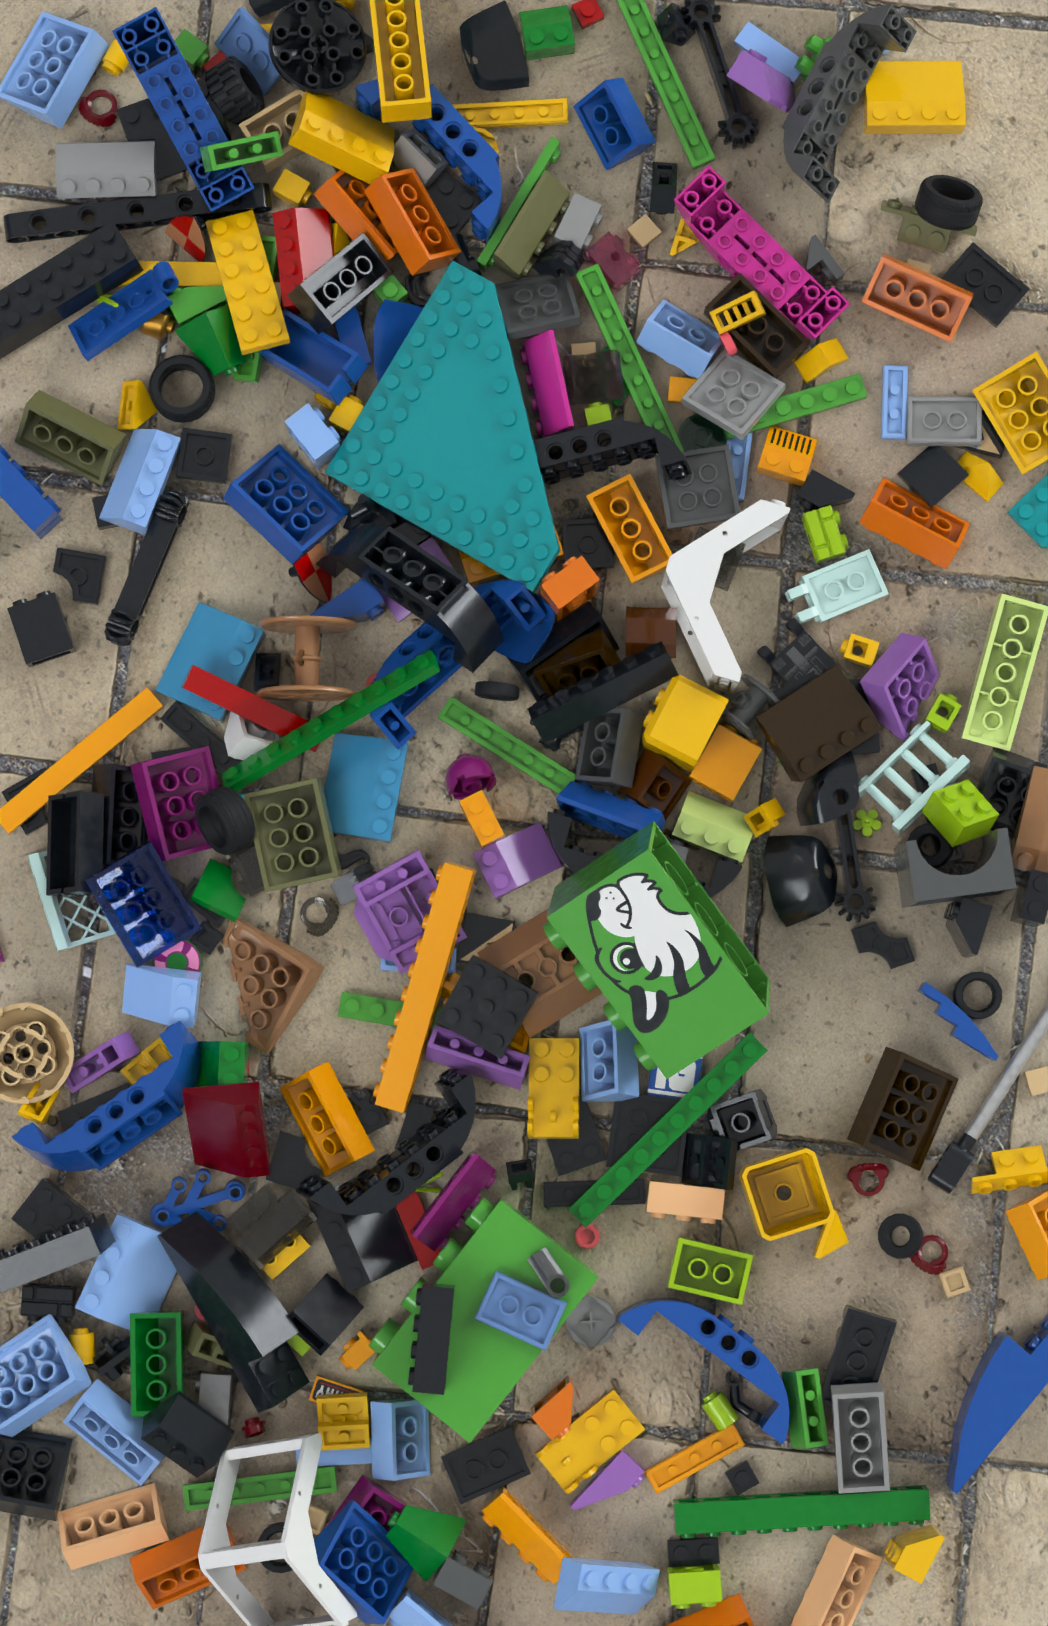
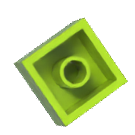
M969 779L933 791L922 810V813L952 847L988 834L999 816V813Z
M718 1564L680 1567L666 1566L668 1597L670 1604L676 1605L677 1609L690 1608L691 1604L701 1603L702 1607L716 1606L717 1602H722L721 1576Z

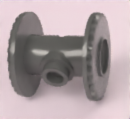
M744 674L741 676V680L749 689L746 692L740 691L736 693L732 699L734 707L730 712L724 709L720 718L735 728L739 734L753 740L756 736L747 726L766 703L773 706L779 702V699L759 681Z

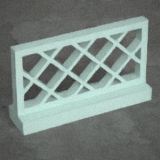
M47 851L28 855L29 864L57 953L116 934L108 907L99 905L96 912L83 905L87 897L86 895H84L81 903L70 898L61 897L60 904L58 903L57 896L46 895L47 864L44 857H47ZM102 891V894H99V895H100L103 899H105V898H104V895H103V891ZM65 900L78 906L72 919L66 917L61 912L60 908ZM101 907H102L104 916L101 915V914H99V911H100ZM81 908L94 915L88 927L74 921ZM96 916L106 921L109 931L97 933L90 929ZM64 919L70 922L67 928ZM72 924L86 930L80 940L73 942L70 941L68 935ZM88 932L94 934L93 936L86 937Z

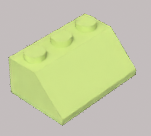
M688 791L671 838L722 858L738 860L737 864L740 865L748 849L753 832L743 817L746 813Z

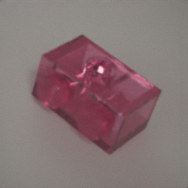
M608 231L586 250V257L593 265H599L606 281L618 293L640 275L641 268L639 266L641 264L634 254L631 253L629 255L625 251L623 241L617 235L612 236Z

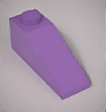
M129 1031L110 1039L73 1063L71 1073L66 1080V1084L72 1094L141 1053Z
M621 1449L570 1503V1507L573 1510H577L625 1492L631 1486L635 1489L644 1479V1476H642L645 1472L644 1468L624 1449Z

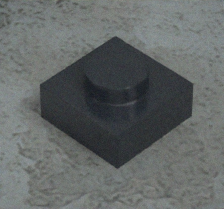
M747 1460L725 1472L737 1495L759 1484Z

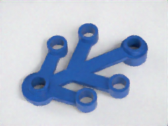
M201 1168L196 1172L195 1181L184 1202L174 1205L179 1193L184 1192L187 1186L185 1178L177 1176L171 1182V1189L165 1201L157 1203L152 1207L150 1212L151 1221L154 1225L164 1228L169 1225H175L183 1220L178 1215L184 1213L191 1215L197 1211L217 1231H223L227 1225L225 1216L213 1214L203 1209V1207L227 1199L231 1201L241 1200L245 1195V1185L242 1181L233 1179L226 1184L225 1189L198 1198L203 1186L208 1184L211 1179L209 1170ZM201 1173H205L208 1178L200 1180L198 1176ZM177 1181L183 1182L184 1186L182 1188H176L174 1186V1183ZM234 1188L240 1191L236 1196L230 1193ZM165 1212L168 1216L165 1219H160L158 1214ZM217 1219H221L224 1224L216 1226L214 1222Z

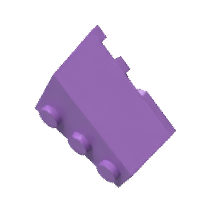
M751 48L748 52L742 50L726 76L770 104L789 113L795 102L791 78L765 63L768 58Z
M901 633L860 680V683L876 719L901 741H906L909 733L906 731L911 721L916 722L919 716L917 709L922 700H927L940 674L926 638Z

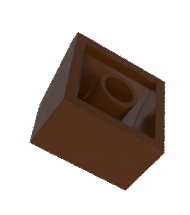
M645 748L636 762L632 788L620 787L618 790L628 798L638 802L641 807L647 809L650 806L660 810L666 821L692 780L664 757Z

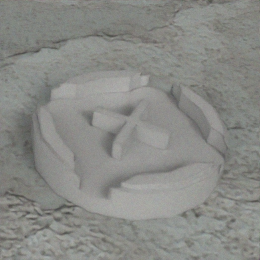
M583 1297L566 1319L569 1335L582 1346L594 1347L602 1345L611 1338L615 1331L616 1318L614 1310L608 1302L600 1297Z

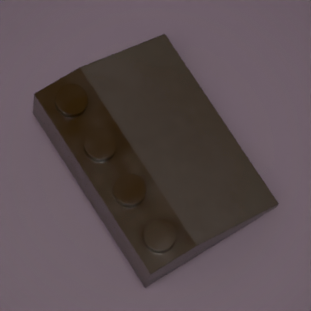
M838 665L832 666L755 717L788 777L794 782L805 781L882 730L869 705Z
M886 1047L847 1139L920 1171L959 1079L908 1054Z

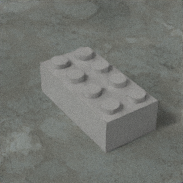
M882 1383L830 1385L836 1477L839 1494L890 1491Z

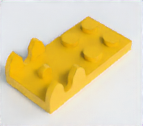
M529 1038L528 1139H579L580 1039Z
M612 1389L569 1424L570 1430L561 1439L555 1437L553 1440H549L535 1452V1455L565 1493L569 1494L577 1488L581 1481L591 1477L602 1464L642 1433L645 1428L617 1392Z

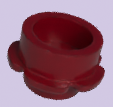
M254 1417L246 1420L245 1426L241 1430L245 1431L247 1438L255 1437L266 1432L264 1426L266 1422L260 1420L259 1417Z

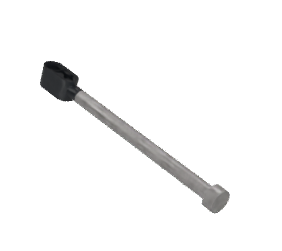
M1048 1002L958 1143L954 1140L950 1142L931 1171L927 1180L946 1193L950 1194L966 1171L975 1155L971 1152L972 1147L1048 1030Z

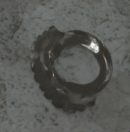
M312 897L304 902L300 910V917L307 927V933L320 937L328 933L329 929H332L339 915V906L335 900L333 901L332 898ZM319 903L324 906L327 918L323 923H313L308 920L306 912L310 905Z

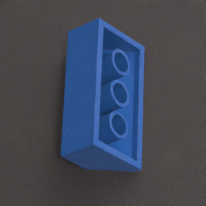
M571 781L559 793L556 799L560 810L568 812V817L625 839L652 821L657 824L661 831L666 823L660 810L650 806L647 809L638 806L639 803L630 798L619 799L608 790H595L592 785L583 781H579V783Z

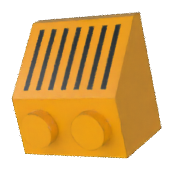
M775 426L769 427L756 473L803 487L817 439Z

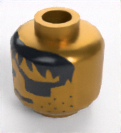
M167 308L164 309L161 313L140 326L141 332L160 340L164 339L167 334H172L176 324V320L172 319V311Z

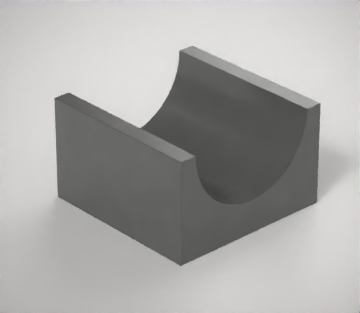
M1007 828L996 829L982 837V850L978 862L965 875L945 874L933 868L921 855L916 840L905 841L894 848L902 908L955 901L962 897L971 899L1001 895L1016 889Z

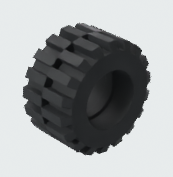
M229 56L205 72L206 86L211 98L220 112L233 124L239 125L264 110L265 102L259 84L247 66L236 57Z

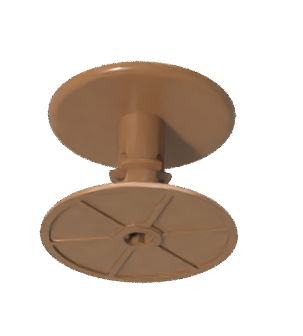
M279 616L258 621V626L264 630L295 634V656L291 657V661L294 662V685L262 688L257 692L258 697L281 701L326 702L346 700L355 694V691L351 689L319 685V662H322L319 654L320 634L352 631L357 627V622L326 616Z

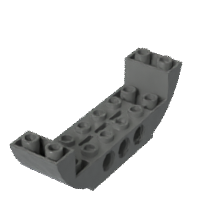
M891 4L876 7L861 14L843 27L829 42H825L782 126L785 130L783 144L788 165L797 176L827 203L830 202L840 181L824 166L883 51L890 50L906 53L917 32Z

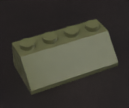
M544 171L494 252V267L516 280L521 279L522 276L527 277L533 267L532 259L535 255L540 256L546 245L543 241L548 234L553 235L559 224L556 220L560 214H565L570 204V192L547 171Z
M38 390L25 405L15 442L103 486L121 453L126 434Z

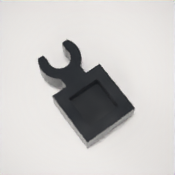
M363 1088L362 1090L365 1093L364 1100H357L354 1094L351 1095V1100L361 1108V1110L356 1112V1115L368 1135L389 1122L382 1108L375 1105V1102L370 1103V1092L367 1088Z

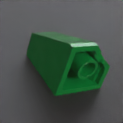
M228 305L205 312L175 329L179 338L206 365L214 376L225 373L226 376L232 375L240 371L238 366L247 362L246 355L241 353Z
M405 1505L400 1513L395 1511L387 1524L391 1527L386 1537L420 1577L427 1582L449 1556L466 1520L462 1517Z

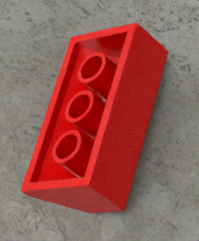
M294 207L273 213L283 308L295 315L301 314V312L287 294L335 256L330 213L322 208Z

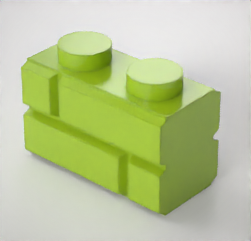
M829 505L806 512L801 516L816 564L845 555L846 548H849L846 535L840 534L838 525L841 524V520L837 510L833 511L832 506Z

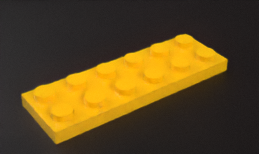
M253 210L206 221V228L242 355L289 344L290 338Z

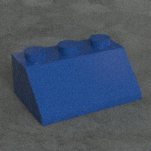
M623 78L603 81L573 106L606 170L640 155L656 142Z

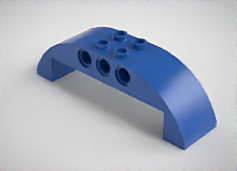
M498 580L473 587L492 611L501 631L510 622L515 620L529 632L546 616L545 612L520 581ZM426 622L391 653L374 680L375 682L382 679L395 669L402 667L430 649L437 657L440 672L370 713V717L397 749L402 747L417 733L405 717L462 667V665L453 660L455 642Z
M676 1298L643 1300L628 1306L617 1314L616 1318L619 1322L639 1335L655 1312H659L774 1399V1402L760 1419L758 1425L779 1443H784L788 1432L790 1414L784 1383L769 1359L752 1344L754 1339L742 1329L736 1332L732 1329L734 1324L721 1313L716 1317L699 1305ZM704 1320H711L713 1322L712 1328L709 1331H702L700 1328ZM726 1335H731L733 1337L732 1344L723 1347L721 1345L722 1338ZM745 1351H752V1359L748 1362H743V1353Z

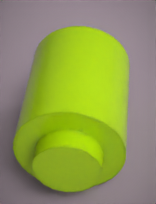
M713 1390L702 1398L704 1403L701 1406L718 1431L725 1429L739 1418L722 1391L717 1393Z

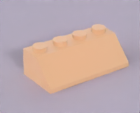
M155 1483L58 1512L62 1553L71 1570L169 1541L166 1518Z
M832 1535L826 1545L822 1559L815 1569L810 1585L804 1593L799 1609L793 1617L791 1626H852L883 1557L851 1541Z

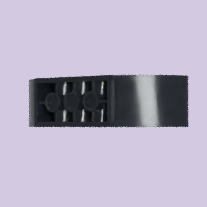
M624 416L533 440L544 484L546 483L547 485L557 484L561 481L560 479L567 477L573 479L584 476V473L590 471L602 472L607 470L609 466L616 464L625 466L631 464L632 460L651 459L656 454H659L661 466L668 480L680 481L687 478V475L692 474L683 453L665 434L653 427L626 421Z
M358 524L352 527L316 563L317 566L335 578L345 568H348L455 642L453 660L472 673L504 641L495 616L482 597L468 583V579L390 526L386 528L376 524Z
M554 809L553 813L548 811L547 826L552 847L559 861L570 874H575L603 855V853L595 851L593 855L584 853V848L575 845L565 848L572 818L568 817V812ZM723 857L722 860L718 859L714 864L708 888L705 887V882L698 880L710 898L719 894L740 872L742 866L737 865L738 860L729 857Z
M457 1069L444 1071L439 1076L440 1079L434 1084L450 1108H445L437 1113L436 1119L430 1124L426 1123L416 1130L417 1134L412 1138L402 1140L396 1146L397 1149L390 1155L385 1154L380 1157L376 1162L377 1165L370 1170L362 1171L356 1177L357 1180L351 1185L347 1184L336 1191L331 1182L315 1175L301 1181L300 1187L295 1191L307 1200L336 1213L368 1215L378 1212L385 1215L463 1154L461 1149L469 1136L476 1108L475 1087L472 1075Z

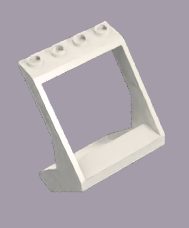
M772 499L771 502L759 500L677 551L669 558L661 588L670 607L677 608L676 620L708 688L732 694L742 674L709 603L719 568L781 530L790 511V508L786 507V503L775 499Z
M321 1433L235 1446L224 1450L220 1457L198 1551V1559L201 1571L247 1626L349 1625V1620L357 1617V1611L318 1564L308 1514L322 1447ZM301 1449L282 1538L230 1546L226 1522L240 1460L242 1458ZM285 1559L329 1615L274 1622L236 1577L234 1565Z

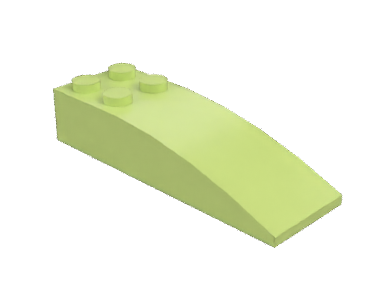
M999 594L997 596L970 697L962 739L1010 751L1046 624L1048 606L1006 594Z

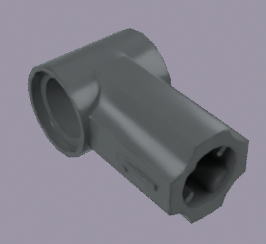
M546 1246L527 1259L551 1296L562 1297L568 1293L570 1289L569 1280ZM561 1278L564 1280L565 1290L562 1293L552 1291L551 1282L553 1279Z

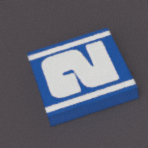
M703 1057L669 1079H666L658 1067L651 1070L649 1073L647 1095L680 1100L700 1081Z

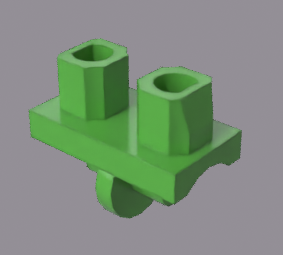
M812 35L807 38L804 48L813 54L811 58L805 55L800 56L794 67L803 74L802 81H806L825 42H829L832 39L831 37L822 39Z

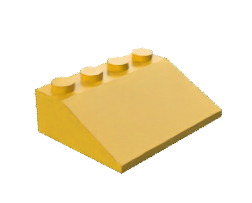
M878 61L863 90L864 134H962L966 126V110L961 61Z
M304 92L288 144L371 185L380 175L389 172L394 155L395 128L365 115L326 94L316 95Z
M1036 351L972 390L1022 475L1048 462V369Z

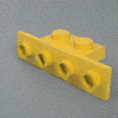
M1041 1145L991 1152L995 1174L972 1177L971 1193L989 1194L997 1190L1011 1191L1017 1187H1038L1048 1183V1167L1046 1166Z

